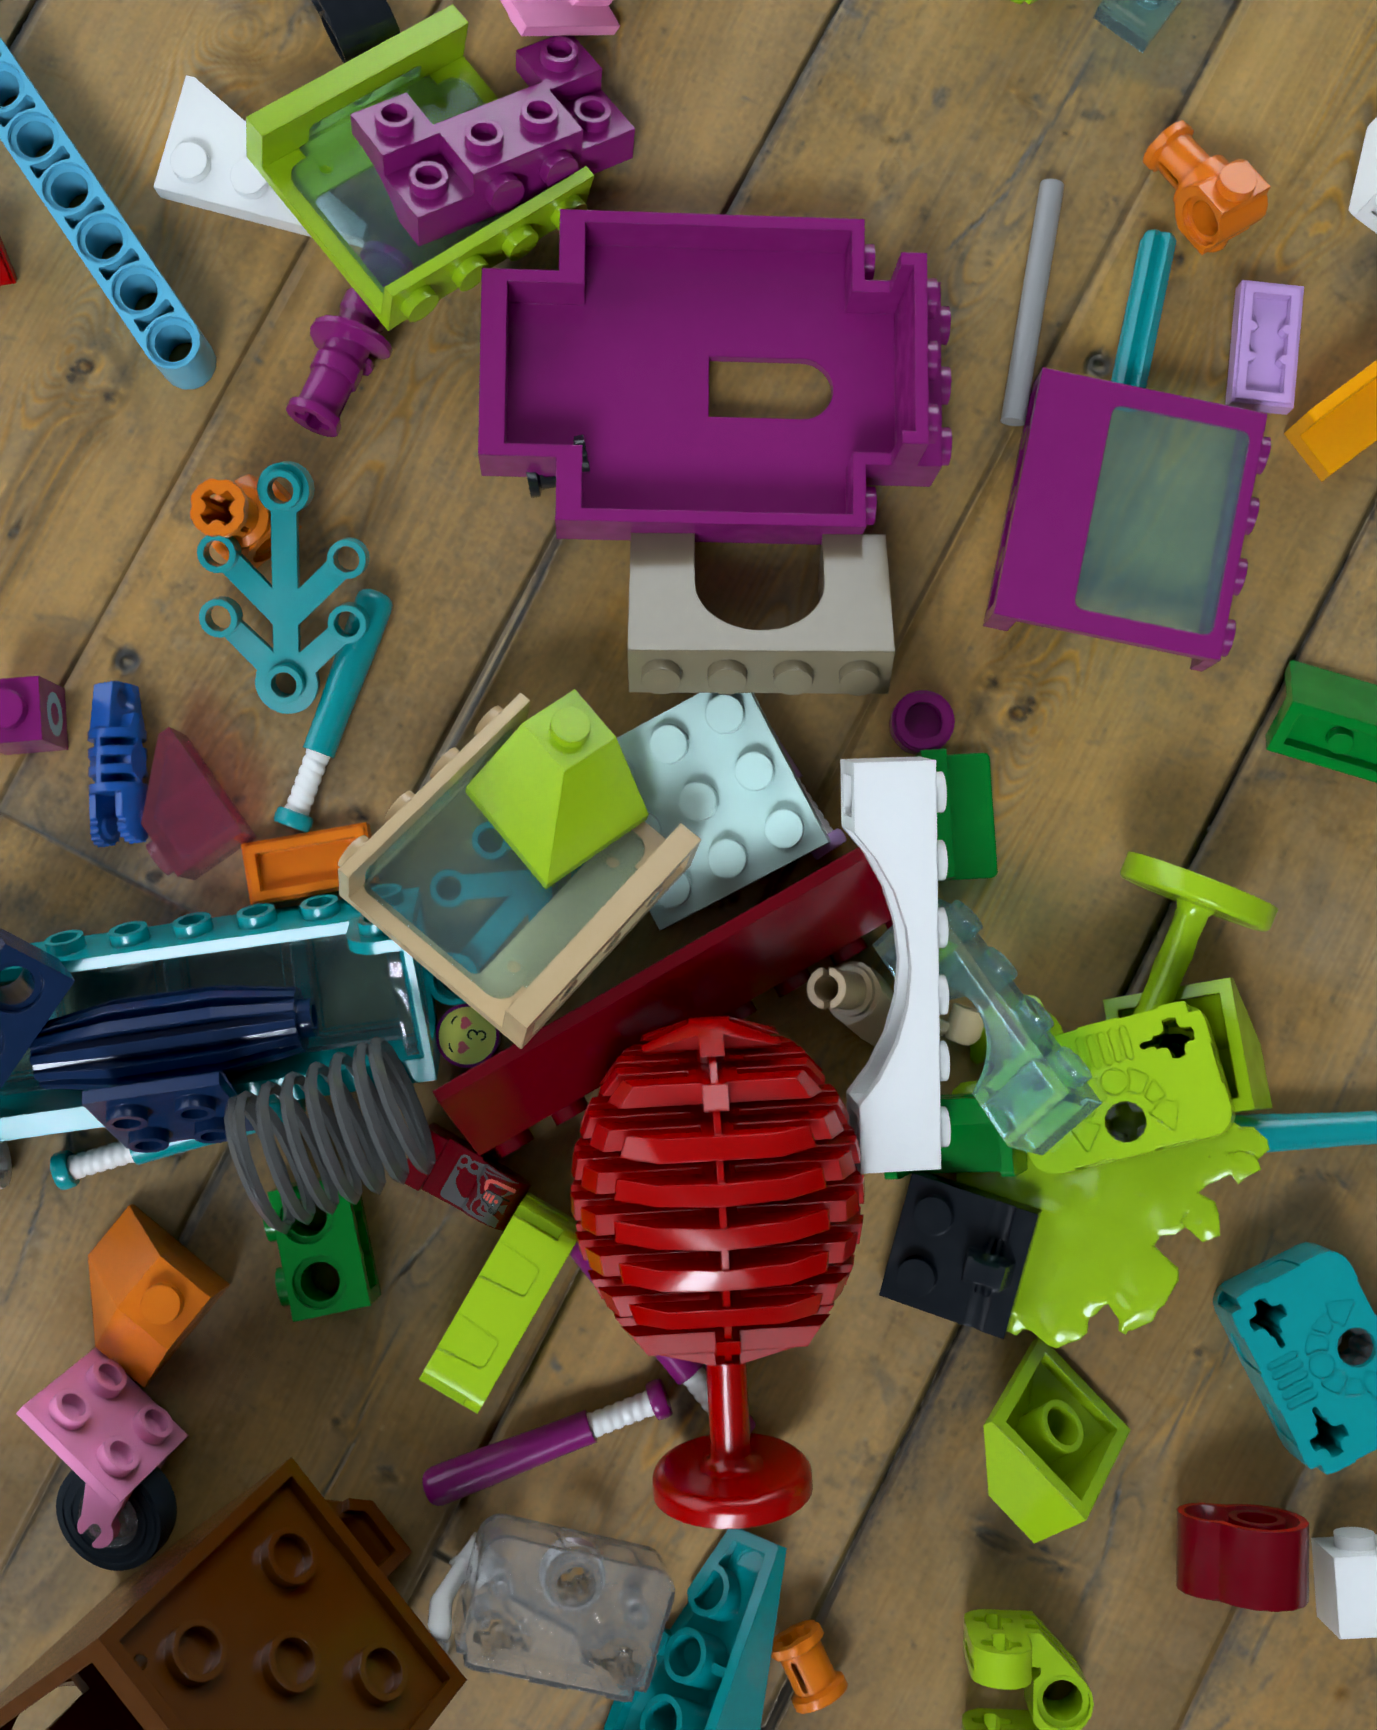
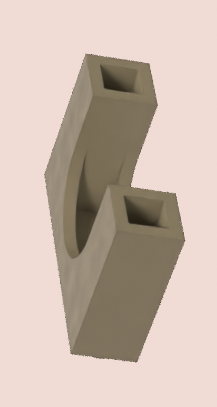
M631 533L627 649L629 692H651L654 694L718 693L723 695L735 693H783L786 695L816 693L850 694L855 696L889 694L895 645L886 534H822L818 572L819 603L808 616L792 625L772 630H750L736 627L720 620L710 613L700 601L695 589V533Z

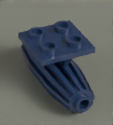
M212 985L114 999L48 1020L29 1047L30 1063L33 1067L35 1080H38L41 1088L88 1090L82 1091V1105L127 1149L129 1148L132 1151L141 1153L159 1152L167 1149L169 1142L195 1139L202 1143H222L227 1141L224 1125L225 1107L228 1099L237 1095L227 1076L307 1051L309 1045L308 1038L317 1037L319 1034L318 1012L314 999H304L300 988L294 986ZM245 1116L246 1131H253L252 1124Z

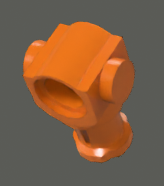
M1181 120L1167 127L1149 145L1144 154L1143 163L1153 172L1159 171L1176 190L1173 197L1175 218L1178 229L1201 255L1207 252H1218L1225 248L1230 239L1246 231L1251 225L1260 221L1266 215L1268 208L1267 193L1271 186L1245 159H1236L1229 163L1223 155L1210 157L1193 139L1194 130L1192 127L1185 123L1184 120Z
M247 474L234 482L227 479H208L199 484L191 495L190 518L195 527L211 537L236 538L241 546V553L255 568L260 567L265 561L271 558V511L265 508L259 499L257 492L259 478ZM277 480L273 482L272 490L275 497L281 501L288 502L292 495ZM214 540L211 544L212 547L228 561L229 550L227 546L221 541Z

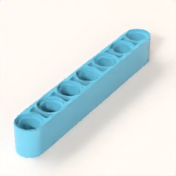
M0 37L1 141L147 357L173 386L183 390L204 386L212 378L216 369V356L211 345L19 62ZM18 95L13 103L2 107L4 102L10 97ZM53 144L51 150L45 155L35 157L42 147ZM88 194L81 205L68 208L70 202L76 196ZM123 243L120 251L114 257L101 259L104 251L109 246ZM149 293H157L155 302L149 308L135 310L136 304L141 297ZM182 343H192L191 351L184 359L177 362H169V356L176 346Z

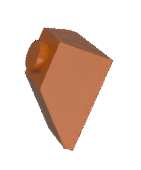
M131 1204L88 1255L95 1347L109 1359L121 1365L129 1376L145 1388L230 1284L138 1207Z

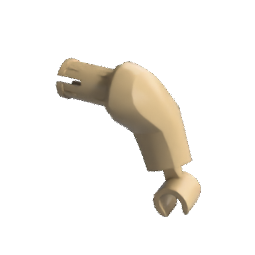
M847 961L839 963L835 968L829 967V970H825V968L817 969L811 974L807 983L808 998L813 1005L820 1009L829 1008L832 1014L856 1035L871 1045L876 1046L884 1030L894 994L886 980L876 970L861 962ZM954 1003L948 1021L939 1019L940 1036L961 1045H972L980 1039L986 1022V1016L978 1009Z

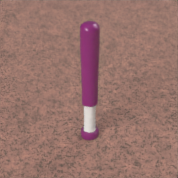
M654 1379L649 1381L643 1393L625 1398L623 1401H617L613 1405L605 1406L603 1409H597L592 1413H588L586 1409L552 1423L461 1454L427 1468L422 1477V1485L428 1501L435 1506L449 1504L556 1458L597 1443L598 1437L603 1436L605 1433H611L615 1429H621L625 1425H631L636 1421L639 1422L646 1417L656 1416L658 1420L669 1418L673 1415V1410L662 1380Z

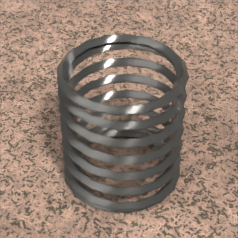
M378 1036L373 1037L370 1044L366 1042L357 1044L353 1058L339 1051L333 1054L329 1067L315 1061L309 1065L305 1077L291 1071L285 1075L282 1086L268 1081L261 1085L258 1096L244 1091L229 1098L225 1107L224 1125L226 1138L242 1185L257 1213L266 1224L283 1234H287L292 1229L295 1218L309 1225L316 1213L315 1204L324 1212L333 1215L339 1204L338 1192L346 1201L357 1205L363 1192L361 1179L370 1191L380 1195L386 1184L383 1165L394 1181L404 1185L409 1175L406 1155L415 1168L426 1175L430 1174L436 1162L430 1128L414 1086L393 1047L385 1039ZM365 1055L369 1057L375 1085L367 1074ZM341 1065H344L354 1077L361 1111L342 1081ZM319 1074L329 1084L335 1114L323 1094L318 1090L317 1075ZM295 1084L305 1093L309 1118L293 1097V1085ZM271 1094H274L280 1100L283 1123L276 1112L269 1106L268 1101ZM245 1116L252 1124L261 1141L270 1173L280 1193L283 1206V1221H281L271 1206L260 1182L248 1143ZM327 1129H328V1131H329V1133H330V1135H331V1137H332V1139H333V1142H334V1144H335V1146H336V1149H337V1151H338V1154H339V1156H340V1159H341V1161H342V1164H343V1167H344V1170H345V1174H344V1172H343V1170H342V1167H341V1165H340V1163H339V1161H338V1159H337V1156H336V1154H335V1152H334V1149H333V1146H332L330 1137H329V1135H328ZM300 1130L313 1155L314 1161L321 1176L324 1190L322 1189L316 1177V1174L311 1166L305 1146L301 1138ZM274 1135L276 1136L289 1162V1165L291 1167V1170L293 1172L294 1178L298 1186L302 1204L300 1203L292 1188L285 1162L279 1151Z

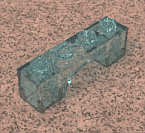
M938 898V907L945 909L949 928L947 946L939 948V974L946 976L949 987V1000L961 997L969 998L980 1013L986 1031L987 1051L985 1064L972 1094L1008 1147L1044 1155L1102 1104L1087 1083L1092 1078V1074L1082 1059L1071 1049L1065 1046L1061 1047L1049 1031L1054 1026V1022L1048 1012L1035 999L1028 995L1024 996L1013 980L1018 976V973L1012 963L996 948L988 947L978 932L983 929V925L976 914L959 900H955L951 904ZM892 925L872 946L895 978L897 957Z

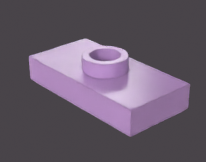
M1242 280L1235 288L1225 405L1287 415L1294 408L1304 286Z

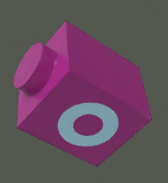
M40 676L0 679V753L13 755L69 750L65 688Z

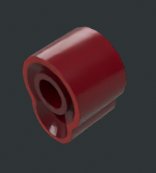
M1188 1503L1180 1505L1177 1508L1176 1586L1181 1592L1196 1598L1220 1601L1235 1607L1255 1611L1283 1612L1304 1608L1309 1602V1522L1305 1517L1294 1512L1263 1505Z

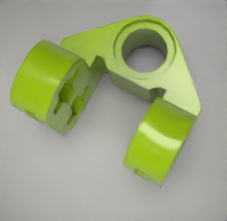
M977 1609L965 1613L963 1652L970 1677L974 1682L989 1688L1002 1690L1024 1688V1698L1029 1710L971 1709L962 1715V1730H1081L1092 1716L1094 1702L1083 1671L1073 1655L1033 1611ZM1065 1680L1074 1684L1072 1691L1063 1699L1051 1700L1043 1696L1048 1685L1055 1681Z

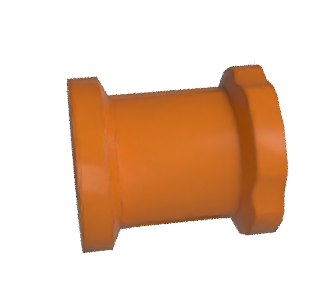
M814 1619L796 1623L778 1633L774 1637L771 1658L778 1662L780 1661L794 1690L791 1701L796 1712L801 1714L812 1713L832 1704L844 1694L848 1687L843 1673L834 1670L821 1642L824 1631L820 1623Z

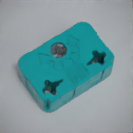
M1304 1242L1224 1281L1217 1287L1214 1293L1213 1306L1285 1449L1311 1470L1317 1467L1328 1475L1355 1463L1357 1459L1377 1450V1315L1373 1312L1357 1281L1358 1277L1347 1258L1316 1243ZM1258 1300L1266 1303L1258 1309L1261 1317V1326L1249 1320L1257 1314L1254 1303ZM1349 1330L1352 1332V1337L1348 1340L1349 1347L1345 1351L1340 1352L1337 1350V1347L1342 1343L1341 1335ZM1314 1414L1317 1415L1318 1417H1320L1321 1419H1323V1421H1321V1422L1317 1425V1426H1318V1430H1317V1427H1316V1425H1315V1423L1317 1422V1420H1316ZM1318 1431H1319L1320 1436H1319L1318 1438H1316L1315 1440H1313V1438L1316 1437V1435L1318 1434Z

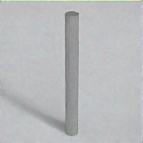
M1044 179L1040 182L1000 419L1001 423L1009 426H1023L1026 421L1065 186L1062 181L1057 179Z

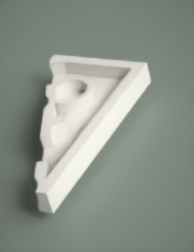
M186 75L153 186L160 198L311 237L246 157V121L195 77ZM331 195L323 197L316 203L317 208L349 247L363 250L364 246L369 244L370 238L367 227Z

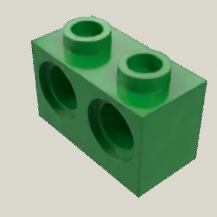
M317 1177L322 1189L324 1190L321 1177ZM293 1182L291 1183L292 1188L301 1202L297 1183ZM275 1188L267 1192L271 1206L281 1221H283L281 1196L278 1189ZM338 1192L339 1204L333 1215L327 1213L326 1224L320 1230L311 1229L295 1218L292 1229L287 1234H283L269 1227L263 1220L268 1240L270 1242L277 1241L282 1267L276 1268L275 1271L277 1295L283 1307L290 1305L293 1322L371 1306L381 1295L362 1195L357 1205L346 1201ZM315 1262L329 1263L337 1270L340 1277V1285L337 1292H323L314 1285L311 1270Z

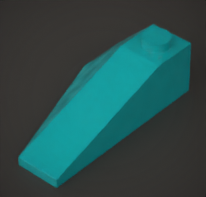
M728 1529L687 1589L688 1603L670 1629L662 1627L650 1644L655 1652L636 1680L627 1679L615 1696L603 1730H760L787 1548L743 1529Z

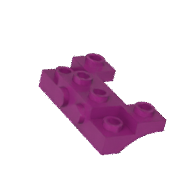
M552 36L516 50V71L528 85V88L434 125L407 92L350 114L352 135L362 146L379 174L399 222L419 247L499 213L510 211L585 166L593 174H596L633 158L635 128L601 90L602 68L574 36Z

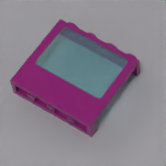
M1043 367L1030 391L1026 421L1022 429L983 626L1008 631L1017 621L1192 658L1190 669L1201 672L1219 662L1221 656L1226 657L1231 650L1236 632V621L1229 619L1233 595L1238 596L1241 592L1248 569L1247 559L1240 557L1244 535H1249L1252 532L1259 512V498L1252 497L1256 474L1260 475L1264 471L1271 450V438L1264 436L1268 414Z

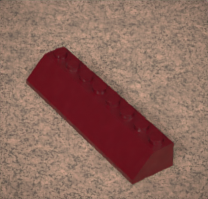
M857 847L541 1028L522 1049L513 1044L432 1092L438 1103L479 1156L495 1147L498 1155L502 1158L534 1139L529 1130V1127L551 1115L557 1126L586 1110L589 1103L585 1095L603 1085L600 1084L602 1078L622 1052L633 1044L650 1042L640 1041L643 1034L696 1017L729 1016L744 1019L757 1011L752 1002V999L773 987L778 996L782 997L808 982L811 976L807 969L809 966L828 955L834 965H837L868 947L862 936L882 924H885L890 934L893 933V922L882 886L864 853Z

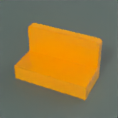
M1377 360L1315 405L1284 433L1321 482L1377 441Z

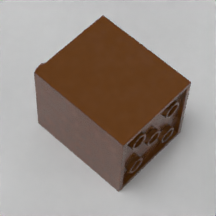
M290 1457L120 1583L0 1693V1730H12L20 1713L55 1688L62 1686H77L82 1695L45 1730H429L467 1679L295 1460Z

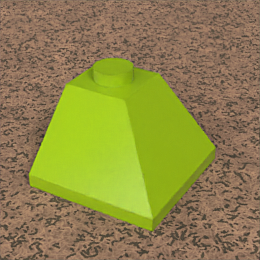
M575 689L523 722L471 780L465 790L469 798L545 889H548L647 820L649 815L616 736Z
M1229 977L1180 986L1174 1002L1184 1001L1189 1006L1196 1007L1205 1014L1209 1021L1234 1103L1235 1113L1273 1108L1261 1044L1234 979ZM1142 993L1104 999L1106 1020L1133 1015ZM1176 1022L1167 1025L1169 1036L1159 1040L1158 1049L1168 1048L1175 1053L1177 1058L1186 1055L1184 1050L1185 1043L1195 1039L1194 1031H1184Z
M1039 1337L1030 1344L983 1425L988 1495L1034 1544L1087 1520L1131 1431L1068 1363Z

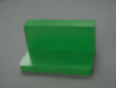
M1291 660L1284 672L1286 698L1265 735L1266 750L1377 783V685Z
M947 749L920 750L914 757L920 756L936 760V772L942 771L946 779V808L943 813H937V840L945 842L948 856L947 876L943 881L995 877L998 873L989 755L987 753L947 755Z

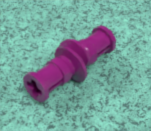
M367 244L360 254V261L383 289L413 270V266L406 258L386 246ZM353 287L346 290L339 306L340 312L338 316L324 315L317 317L311 325L310 336L319 350L316 352L310 365L311 372L299 397L290 398L286 407L288 415L295 422L316 434L326 437L338 436L341 430L339 417L350 394L356 391L362 375L369 376L373 371L374 365L368 357L385 360L391 356L393 351L391 344L380 335L385 330V327Z

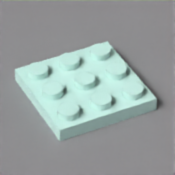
M698 693L617 737L649 813L645 822L665 838L682 823L701 839L691 866L649 910L659 930H663L831 842L754 693H735L731 695Z

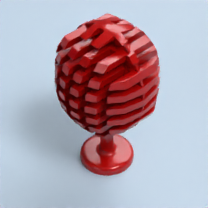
M729 1016L696 1017L643 1034L640 1041L650 1042L633 1044L622 1052L602 1078L600 1084L603 1085L600 1087L597 1097H592L581 1121L579 1131L582 1137L578 1139L574 1147L571 1168L574 1181L571 1184L570 1192L571 1212L575 1221L578 1220L575 1224L577 1228L575 1234L583 1260H588L589 1266L592 1268V1270H588L590 1278L601 1299H604L607 1307L613 1311L615 1319L622 1325L623 1330L648 1356L660 1355L706 1364L710 1435L683 1442L664 1454L653 1471L652 1489L656 1505L665 1514L686 1524L712 1529H742L779 1521L801 1509L812 1495V1468L806 1456L798 1448L773 1436L758 1433L750 1434L747 1362L794 1347H808L818 1330L830 1314L828 1313L834 1306V1301L842 1293L853 1268L855 1254H852L855 1252L856 1244L860 1243L864 1214L860 1215L861 1207L859 1204H864L865 1199L864 1175L858 1171L855 1165L861 1162V1151L857 1135H855L854 1129L848 1124L849 1114L837 1090L831 1084H825V1075L821 1072L823 1070L794 1041L784 1036L769 1035L779 1034L775 1027Z

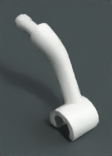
M476 1532L473 1533L458 1555L450 1560L451 1569L430 1599L428 1628L438 1643L439 1641L443 1643L449 1641L452 1631V1604L464 1580L467 1578L473 1585L479 1586L489 1575V1562L495 1557L502 1556Z

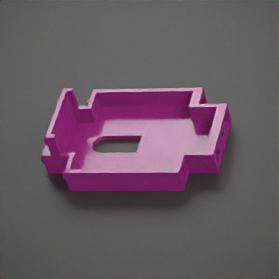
M560 209L559 270L482 268L478 458L481 475L527 477L526 472H536L544 477L556 476V539L631 541V533H695V542L821 545L822 534H863L866 525H874L877 509L876 488L866 485L930 487L942 466H948L950 463L952 431L950 427H942V405H948L952 377L950 367L941 366V345H947L949 341L951 311L949 306H941V282H937L936 278L927 277V253L901 252L891 280H873L875 272V245L865 244V219ZM709 361L790 363L813 366L824 374L830 384V404L821 414L809 419L709 417ZM584 435L590 471L582 472V445H573L574 436Z

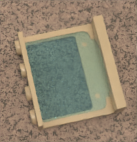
M519 693L504 709L499 705L490 709L478 723L474 731L475 737L461 751L456 747L449 749L433 767L430 773L431 780L416 794L412 791L402 794L388 810L385 816L386 823L370 839L366 835H362L354 840L344 851L338 862L340 867L338 869L339 895L520 1049L531 1040L691 866L701 839L682 823L665 838L644 821L548 889H545L465 793L466 786L518 727L527 720L530 700L522 693Z

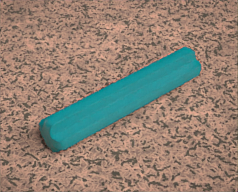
M1156 229L1148 230L1140 240L1111 378L1112 382L1141 388L1147 387L1177 242L1175 236L1170 232H1161ZM1117 408L1113 410L1125 414H1134L1137 412L1123 408Z

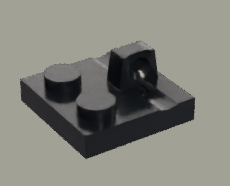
M923 1170L914 1171L911 1175L879 1296L1004 1339L1008 1333L1042 1210Z

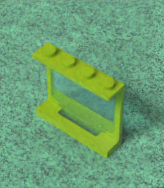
M454 4L246 117V157L387 331L407 319L410 322H417L433 311L439 300L458 288L464 292L478 285L481 282L482 268H493L507 258L510 261H517L527 255L540 238L555 229L560 231V209L587 210L586 202L594 178L593 173L585 166L510 211L499 213L420 247L416 244L399 222L390 197L371 160L352 135L350 114L407 92L434 125L498 99L463 56L469 23Z

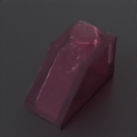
M171 727L159 733L141 821L142 826L152 839V841L146 844V849L157 866L166 875L169 876L175 872L177 877L196 880L241 849V844L249 843L257 838V836L187 735Z

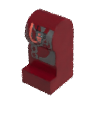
M432 1123L428 1125L435 1148L436 1162L430 1174L426 1175L419 1172L410 1159L407 1158L409 1175L405 1184L417 1191L422 1189L461 1210L480 1223L504 1231L531 1187L530 1182L510 1168L497 1162L498 1159L492 1155L484 1153L479 1156L469 1142L438 1124Z

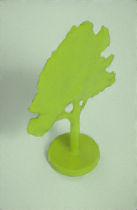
M1129 851L1120 870V876L1139 887L1177 902V909L1169 930L1154 960L1148 981L1133 1014L1156 1009L1157 1006L1174 1002L1208 917L1212 915L1246 928L1264 932L1271 928L1279 908L1249 893L1156 858ZM1020 994L1007 998L983 1012L986 1016V1022L980 1039L970 1045V1060L976 1064L993 1061L997 1069L994 1075L986 1079L960 1083L956 1088H953L952 1094L1011 1092L1005 1071V1061L1015 1058L1013 1047L1029 1040L1043 1039L1063 1033L1057 1019L1044 1008L1038 997ZM1158 1044L1150 1045L1147 1048L1154 1046L1158 1048ZM1042 1057L1039 1059L1041 1063L1040 1070L1031 1073L1032 1082L1045 1085L1049 1091L1052 1089L1051 1078L1060 1075L1062 1070L1072 1068L1073 1066L1051 1064ZM1126 1103L1120 1106L1113 1117V1128L1116 1134L1121 1139L1132 1142L1144 1133L1146 1116L1143 1110L1134 1103ZM1234 1122L1227 1133L1218 1137L1071 1173L1049 1175L1039 1171L1032 1164L1027 1148L1028 1169L1016 1177H1002L1001 1172L956 1173V1182L1042 1210L1008 1332L1017 1336L1023 1329L1029 1330L1048 1346L1059 1348L1080 1340L1087 1333L1089 1319L1107 1304L1119 1319L1118 1331L1125 1335L1128 1331L1135 1330L1152 1322L1158 1309L1165 1305L1179 1281L1178 1267L1165 1257L1157 1247H1154L1160 1236L1175 1235L1185 1227L1201 1242L1220 1236V1220L1216 1203L1199 1192L1207 1185L1229 1175L1239 1185L1246 1177L1260 1171L1261 1167L1258 1159L1269 1150L1268 1140L1254 1127H1241Z

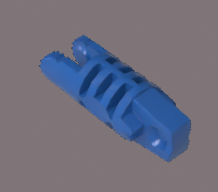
M120 681L94 684L90 730L87 732L88 741L94 743V747L88 749V759L90 760L88 777L94 781V784L89 785L91 841L98 848L116 845V842H120L119 838L122 837L124 842H129V844L146 842V839L149 838V788L147 784L143 783V778L148 777V767L146 766L148 750L142 744L147 741V731L145 730L139 687Z

